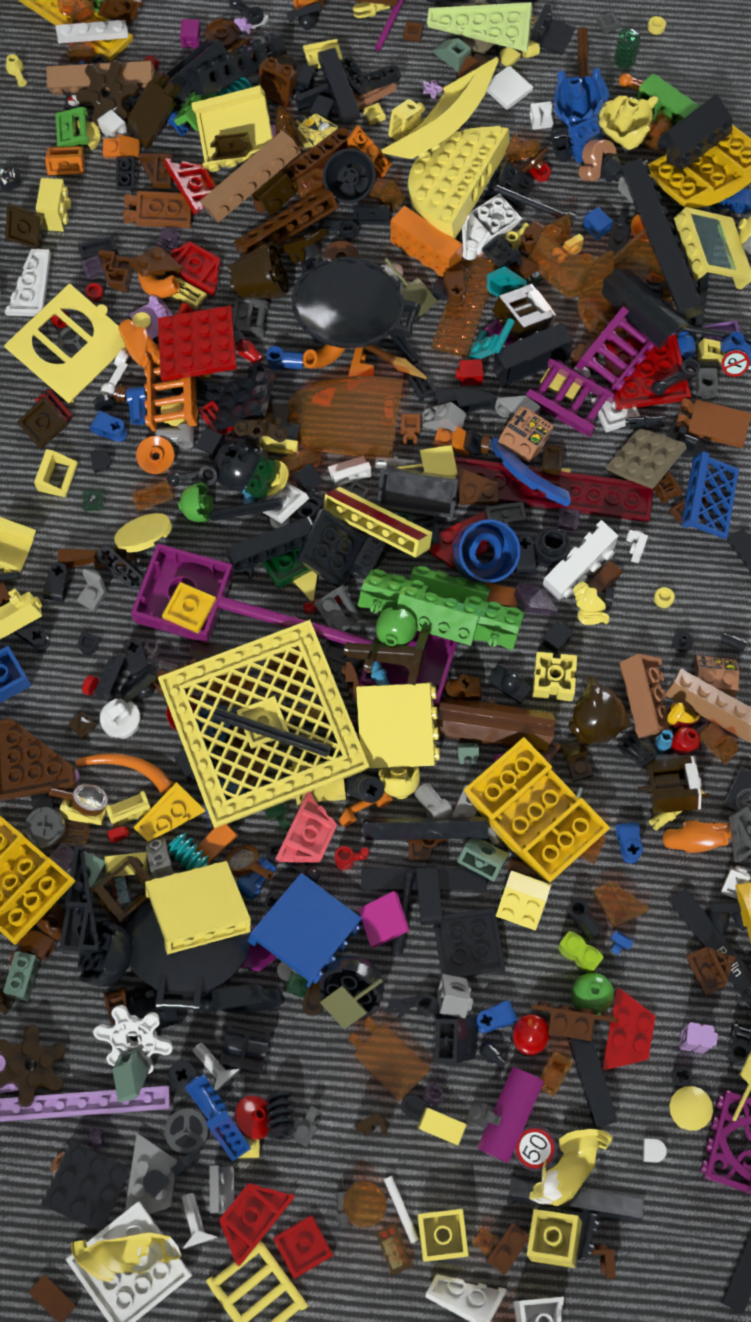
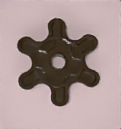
M119 60L112 61L109 70L105 73H101L93 64H88L85 67V74L90 79V86L86 90H79L76 93V99L79 103L89 102L94 106L92 121L96 125H99L98 119L109 110H112L125 122L130 114L125 107V100L129 96H136L139 92V86L136 83H124L121 80L123 64ZM105 88H109L111 91L108 98L103 96L102 90Z
M28 1025L24 1029V1038L20 1044L14 1045L6 1039H0V1055L5 1060V1067L0 1071V1088L8 1084L15 1085L19 1090L18 1102L23 1107H29L34 1103V1094L38 1087L44 1086L52 1092H59L64 1086L63 1079L54 1074L52 1067L55 1061L65 1056L66 1048L61 1043H56L51 1047L42 1046L39 1042L40 1030L36 1025ZM25 1060H34L35 1069L32 1071L27 1070L24 1066Z

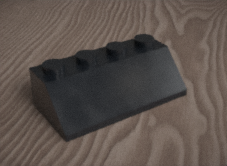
M714 95L666 131V158L668 163L684 170L732 133V117L718 95Z

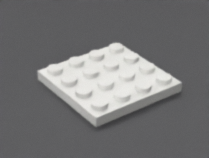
M138 1201L89 1240L87 1246L89 1247L99 1240L105 1241L143 1233L163 1235V1233L142 1203ZM142 1247L138 1249V1255H140ZM73 1255L66 1259L108 1322H136L193 1276L179 1258L178 1260L172 1259L170 1263L159 1261L154 1267L143 1274L141 1273V1275L133 1272L115 1273L114 1279L109 1282L98 1280L79 1266Z

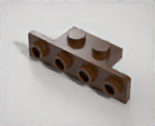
M538 1001L537 1005L531 1004V1009L551 1012L548 1034L593 1041L595 1019L619 1023V1019L614 1018V1013L601 1011V1015L592 1014L593 1010L580 1008V1011L576 1012L571 1011L572 1006L560 1004L558 1008H551V1003Z

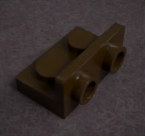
M377 1112L355 1124L354 1128L358 1135L363 1133L366 1136L375 1131V1125H378L384 1136L388 1134L387 1128L390 1125L384 1114L380 1116Z

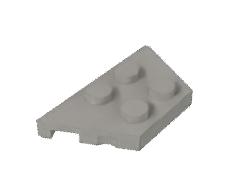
M136 1135L125 1212L140 1201L149 1215L172 1206L176 1176L171 1168L178 1161L141 1135ZM151 1170L162 1172L170 1180L156 1198L143 1186V1178Z

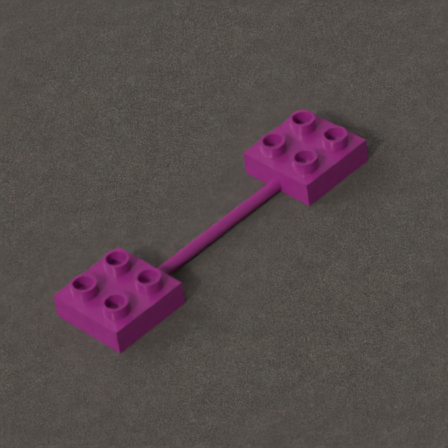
M158 543L131 611L134 623L207 644L210 642L221 609L287 628L306 621L226 598L234 576L232 564ZM180 582L210 594L217 599L199 634L162 618ZM311 622L318 637L346 644V642L373 643L372 639ZM417 630L415 637L407 646H416L421 631ZM429 634L422 667L420 668L416 683L432 682L433 687H436L437 693L436 699H433L434 707H437L438 710L459 642ZM380 662L382 668L386 669V677L390 685L407 684L410 672L405 666ZM363 670L360 685H377L375 680H372L371 673Z

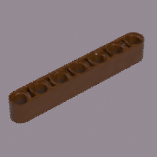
M346 128L335 130L281 170L284 174L288 175L295 189L324 169L328 159L334 153L348 148L349 130ZM252 195L254 209L257 212H265L266 210L261 202Z

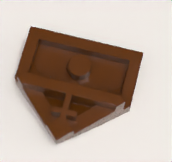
M705 947L685 958L704 996L725 987L736 957Z

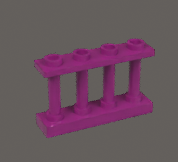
M625 307L621 308L576 365L581 371L585 366H591L614 384L611 388L612 391L615 389L620 390L625 383L624 377H630L636 370L634 367L635 363L640 364L647 356L644 352L646 350L651 351L654 347L639 330L627 322L625 316L629 311ZM616 327L624 328L645 345L643 349L638 352L619 337L615 331ZM607 339L609 341L612 340L635 359L628 365L606 348L604 342ZM596 352L603 354L624 371L619 379L595 360L594 355Z
M550 358L548 360L550 372L539 389L535 391L529 389L526 396L538 404L540 410L591 438L595 432L593 420L606 401L614 402L615 394L608 387L597 385V382L592 378L581 376V373L576 369L565 367L564 363L560 360ZM558 373L567 378L556 397L549 400L545 398L544 393ZM576 383L583 387L571 408L566 410L561 407L560 403L572 384ZM589 392H592L599 396V399L588 416L582 419L577 416L576 412Z

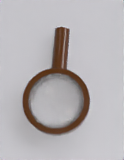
M92 784L80 785L74 792L50 787L48 794L49 796L71 800L73 807L78 812L87 816L101 814L108 802L106 793L98 786Z

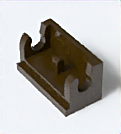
M248 131L215 135V139L210 144V148L215 147V153L212 155L214 161L246 157L253 148Z

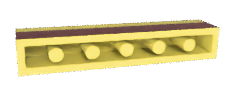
M341 487L325 494L323 509L336 518L415 558L430 550L432 532Z

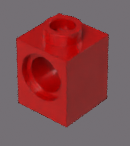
M482 359L459 361V368H455L456 379L460 381V386L483 384Z

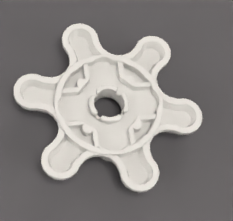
M118 1005L112 1010V1017L115 1019L114 1026L100 1024L93 1031L97 1039L107 1041L112 1045L113 1049L107 1055V1062L112 1066L115 1065L119 1055L137 1049L150 1068L149 1074L154 1069V1063L150 1056L153 1053L168 1055L173 1049L172 1042L168 1039L160 1038L154 1030L160 1023L158 1014L150 1012L143 1019H139L135 1015H130L124 1005ZM137 1035L138 1041H132L129 1036L135 1037Z

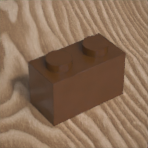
M511 1223L486 1259V1262L501 1274L506 1275L529 1241L530 1235L516 1224Z

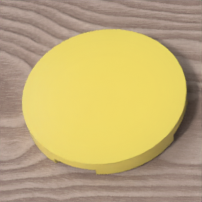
M154 513L144 515L121 527L116 533L114 541L118 549H126L127 552L142 551L154 546V542L161 537L166 538L172 529V524L169 517L165 514Z

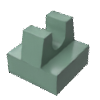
M457 743L460 764H464L466 756H470L472 764H476L479 756L478 743Z

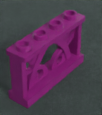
M725 1091L723 1095H719L717 1100L718 1116H714L711 1129H714L712 1138H708L706 1150L709 1152L707 1160L703 1159L700 1172L703 1173L702 1179L751 1195V1165H747L745 1161L742 1165L740 1164L745 1156L751 1158V1150L742 1152L735 1159L726 1141V1137L732 1131L744 1126L746 1137L751 1142L749 1130L751 1116H749L748 1106H751V1098L747 1097L742 1107L744 1117L740 1118L739 1114L737 1120L733 1121V1116L728 1113V1107L731 1103H740L742 1096ZM724 1120L728 1121L730 1124L723 1128ZM719 1145L722 1153L716 1154ZM717 1160L723 1163L720 1169H725L728 1165L732 1167L727 1175L720 1176L715 1172L714 1164ZM736 1171L748 1181L747 1185L729 1179Z

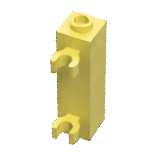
M16 589L8 592L11 596L9 598L10 602L0 607V639L42 617V604L38 597H33L30 592L20 596Z

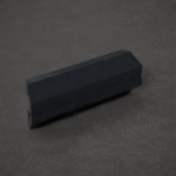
M616 268L611 275L604 278L602 295L605 300L618 312L622 307H625L629 311L625 318L659 350L668 343L669 336L674 335L676 330L681 332L689 326V322L631 270Z

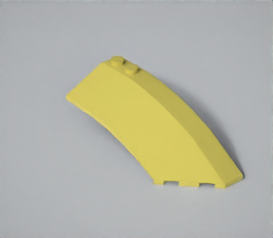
M498 58L492 59L444 87V93L428 116L406 136L382 149V153L408 159L419 156L421 159L429 154V149L434 151L441 147L440 142L456 132L468 120L481 102L499 61Z

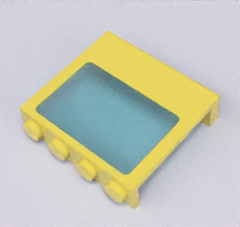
M686 207L674 218L693 277L696 281L709 272L733 277L737 289H743L751 282V268L732 217Z

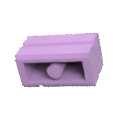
M690 1022L681 1030L680 1049L685 1051L693 1050L697 1053H705L717 1044L718 1035L714 1032L715 1028L710 1025L703 1024L701 1026L698 1023Z

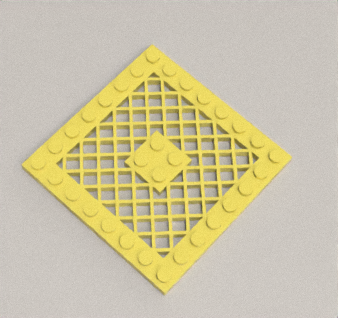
M310 620L158 677L214 828L370 769ZM285 653L283 659L275 657L279 654ZM290 653L299 656L296 665L286 661ZM302 659H304L307 669L299 667ZM266 660L264 666L256 664L258 662ZM271 660L280 663L277 672L267 668ZM284 665L293 669L290 678L280 674ZM247 667V669H246V671H245L244 674L241 673V672H239V671H237V670H240V669H242V668ZM252 667L261 670L258 679L248 676ZM297 671L306 674L303 683L294 680ZM265 673L274 676L271 685L261 681ZM228 674L225 681L219 679V677ZM233 674L242 678L239 686L229 683ZM310 677L315 688L307 685ZM278 678L287 681L284 690L274 687ZM246 680L255 683L252 692L242 688ZM209 681L206 688L199 686L200 684ZM213 682L223 685L219 694L210 690ZM291 683L301 687L297 696L288 692ZM259 685L268 689L265 698L255 694ZM227 687L236 690L233 699L223 696ZM194 689L204 692L200 701L191 698ZM304 689L314 693L311 701L301 698ZM272 691L282 694L278 703L275 696L269 698ZM240 692L249 696L246 705L236 701ZM208 694L217 698L213 707L204 703ZM317 695L320 699L322 706H319L314 703ZM285 696L295 700L291 709L282 705ZM253 698H255V699H257V700L260 701V702H257V703H255V704L250 705L251 702H252V700H253ZM221 700L230 703L227 709L228 712H231L235 705L242 708L236 710L240 716L288 731V728L296 731V735L301 733L310 737L309 739L311 740L315 739L336 748L333 757H324L312 753L317 756L312 765L303 761L307 752H309L307 750H304L300 759L290 755L294 747L290 745L287 753L277 750L280 741L276 740L272 748L265 744L275 741L274 739L244 730L246 735L244 736L237 733L239 727L235 726L232 731L224 727L226 724L224 722H221L220 725L211 722L214 710L218 707ZM189 702L198 705L194 714ZM298 702L308 705L305 714L295 711ZM202 707L211 711L207 720L198 716ZM311 708L321 711L318 720L308 716ZM281 710L289 713L286 721H284ZM324 714H326L330 725L321 722ZM292 715L302 718L299 727L289 724ZM196 720L205 723L201 732ZM306 720L315 724L312 733L302 729ZM208 726L218 729L214 738L205 735ZM319 726L329 730L325 738L315 735ZM222 731L231 735L227 744L218 740ZM332 732L334 734L337 744L332 741H329ZM235 737L245 740L241 749L231 746ZM203 739L212 742L208 751ZM248 742L251 750L257 748L254 755L245 752ZM216 744L225 748L221 757L212 753ZM261 748L271 752L267 761L258 757ZM229 750L239 753L235 762L225 759ZM339 751H341L342 756L336 758ZM274 754L284 757L281 766L271 763ZM242 755L252 759L248 768L238 765ZM210 757L219 761L216 769H214ZM320 758L328 760L325 763L317 765ZM288 759L298 763L294 772L284 768ZM255 761L265 765L261 774L252 770ZM223 763L232 766L228 776L219 772ZM301 765L309 768L298 773ZM268 767L278 770L275 779L265 776ZM236 768L246 772L242 782L232 778ZM282 772L290 775L286 778L279 780ZM249 774L259 778L255 787L246 784ZM217 776L226 779L223 788H221ZM262 780L270 782V784L260 787ZM230 781L240 785L236 795L226 791ZM243 787L252 790L240 795ZM224 795L229 796L232 799L226 800Z

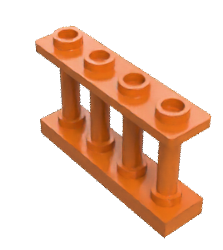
M149 360L147 367L144 369L147 383L144 385L147 399H145V407L147 409V415H145L146 425L151 428L152 432H156L157 423L183 418L190 427L197 426L196 376L156 383V375H160V367L155 368L152 361ZM183 387L184 389L181 395L157 399L156 391ZM182 402L184 404V408L181 411L157 415V407Z

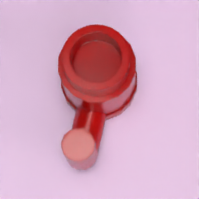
M347 846L339 847L335 852L334 862L341 870L351 869L355 861L369 857V850L362 848L361 852L353 853V850Z

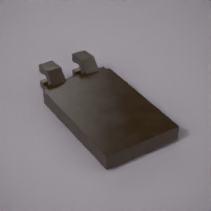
M160 71L156 72L151 81L149 80L125 121L126 129L136 139H139L140 143L146 148H150L175 107L176 102L173 100L181 89L176 83L168 82L163 90L162 88L167 83L169 76Z

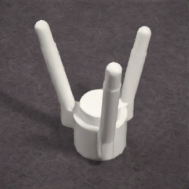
M470 215L466 217V229L462 230V256L467 260L475 259L477 254L481 255L482 248L490 235L489 231L486 232L479 247L475 241L470 240Z

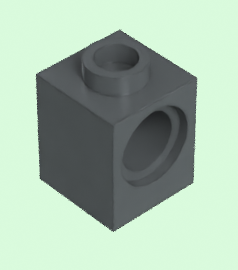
M700 368L698 375L695 377L696 397L710 399L716 396L718 390L717 368Z

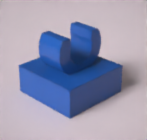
M616 929L611 937L616 942L611 951L619 955L623 947L629 950L634 940Z

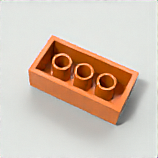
M403 206L391 219L390 241L395 247H400L410 257H415L424 266L430 267L441 277H444V272L456 271L461 266L462 243L438 230L406 206Z

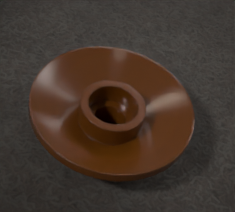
M545 146L520 171L526 172L533 168L538 170L545 163L543 158L549 147Z
M346 241L331 243L323 253V260L328 259V261L339 260V257L360 258L358 249Z

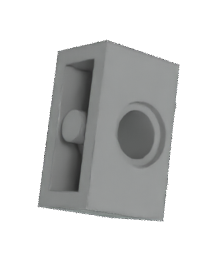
M442 974L437 991L440 1014L466 1018L467 1011H471L473 1005V998H470L471 988L468 987L466 978Z

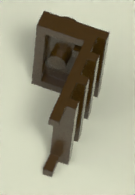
M280 170L252 195L261 202L266 212L272 216L297 193V190L288 175Z

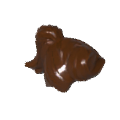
M56 902L35 924L51 939L56 941L61 939L65 918L62 906Z

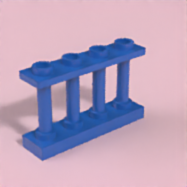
M202 1075L192 1079L185 1086L186 1090L208 1119L206 1124L231 1160L234 1161L251 1149L250 1145L227 1113V1107L206 1076Z

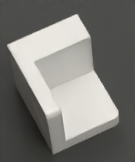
M551 101L531 104L529 116L533 130L553 127Z
M109 110L98 119L100 131L106 137L119 138V134H127L125 122L112 110Z

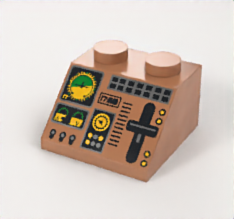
M521 406L505 427L498 443L529 463L538 457L554 425L525 406Z
M696 655L695 677L734 698L739 689V668L736 659Z

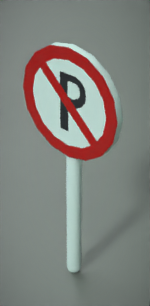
M741 350L729 351L722 358V370L729 376H741L747 369L751 370L749 357Z

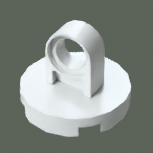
M115 699L103 707L100 714V723L104 732L110 737L125 739L132 736L139 728L141 715L137 706L132 701L126 703L123 699Z

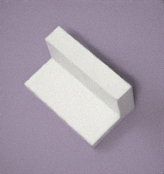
M364 456L328 467L335 488L353 483L354 480L359 481L371 477V467L369 462H366Z

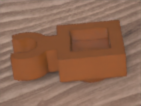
M401 414V434H405L403 437L404 446L407 445V440H413L414 446H417L416 435H420V414Z

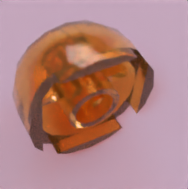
M662 112L656 116L658 118L657 122L651 123L650 131L644 138L645 141L641 143L652 150H661L657 146L660 136L674 126L673 121Z

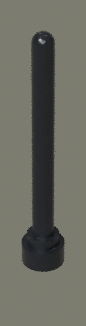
M493 186L494 192L559 218L563 225L571 227L575 219L576 213L571 211L561 212L502 186Z
M693 325L687 326L682 331L725 338L732 333L730 331ZM741 331L745 341L751 345V331Z

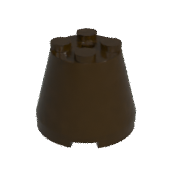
M273 242L259 246L228 265L229 273L232 276L230 286L232 291L237 292L239 298L280 299L287 297L286 293H289L287 271L284 269L280 259L279 249Z

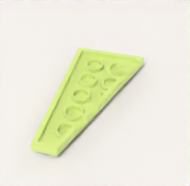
M532 3L429 8L427 24L429 28L528 52Z

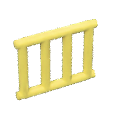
M261 1240L239 1267L234 1261L215 1278L212 1276L206 1280L209 1288L234 1322H249L285 1291L288 1292L294 1302L270 1322H285L298 1310L301 1309L302 1311L308 1307L301 1294ZM259 1253L267 1265L227 1297L220 1284ZM273 1272L280 1281V1284L244 1314L240 1315L233 1304Z

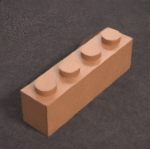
M637 654L619 662L638 738L653 739L660 735L662 731L669 730L667 707L663 705L666 693L661 688L664 675L659 669V666L662 665V658Z

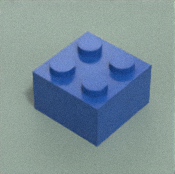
M9 646L0 650V703L32 686Z

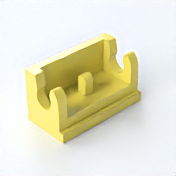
M144 791L111 806H105L114 828L144 817L151 810Z

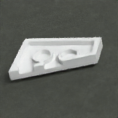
M436 1275L426 1292V1298L470 1322H491L507 1289L499 1287L497 1290L488 1288L485 1284L478 1283V1285L465 1283L461 1279Z

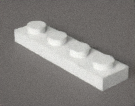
M125 20L55 25L58 43L128 38Z

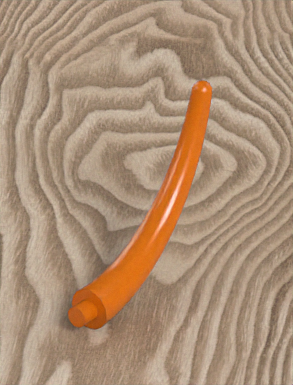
M98 754L75 761L77 767L93 764H115L132 768L148 777L161 794H166L174 785L161 769L146 760L130 755Z

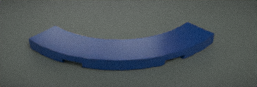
M493 437L491 446L495 455L502 458V464L516 478L531 489H539L546 493L545 497L564 506H569L571 502L569 491L546 481L534 473L515 453L498 443L499 439Z

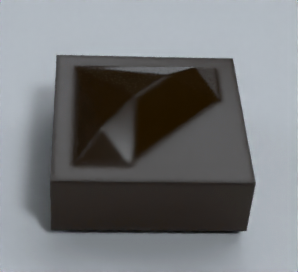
M81 711L68 724V727L83 740L97 725Z

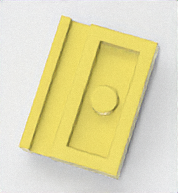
M337 39L304 45L303 51L307 65L313 66L315 69L321 68L317 53L331 48H335L340 61L343 60Z

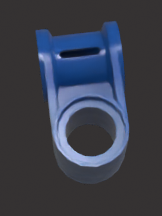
M742 189L717 204L722 209L728 207L732 212L749 213L751 212V191Z
M102 411L97 412L89 426L93 433L115 442H122L128 436V432L121 419L110 416Z
M638 822L616 824V836L623 860L630 864L636 863L643 852Z
M510 1000L480 1012L477 1016L476 1029L481 1033H488L517 1022L518 1019ZM483 1017L485 1020H490L488 1026L481 1024Z

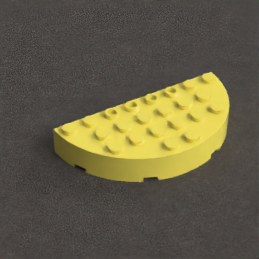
M494 126L456 131L440 142L441 147L434 151L429 149V154L421 159L418 156L411 167L408 178L413 212L427 220L438 230L455 239L464 225L467 215L471 213L510 147L509 128Z

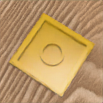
M180 582L162 618L199 634L217 599L210 594Z

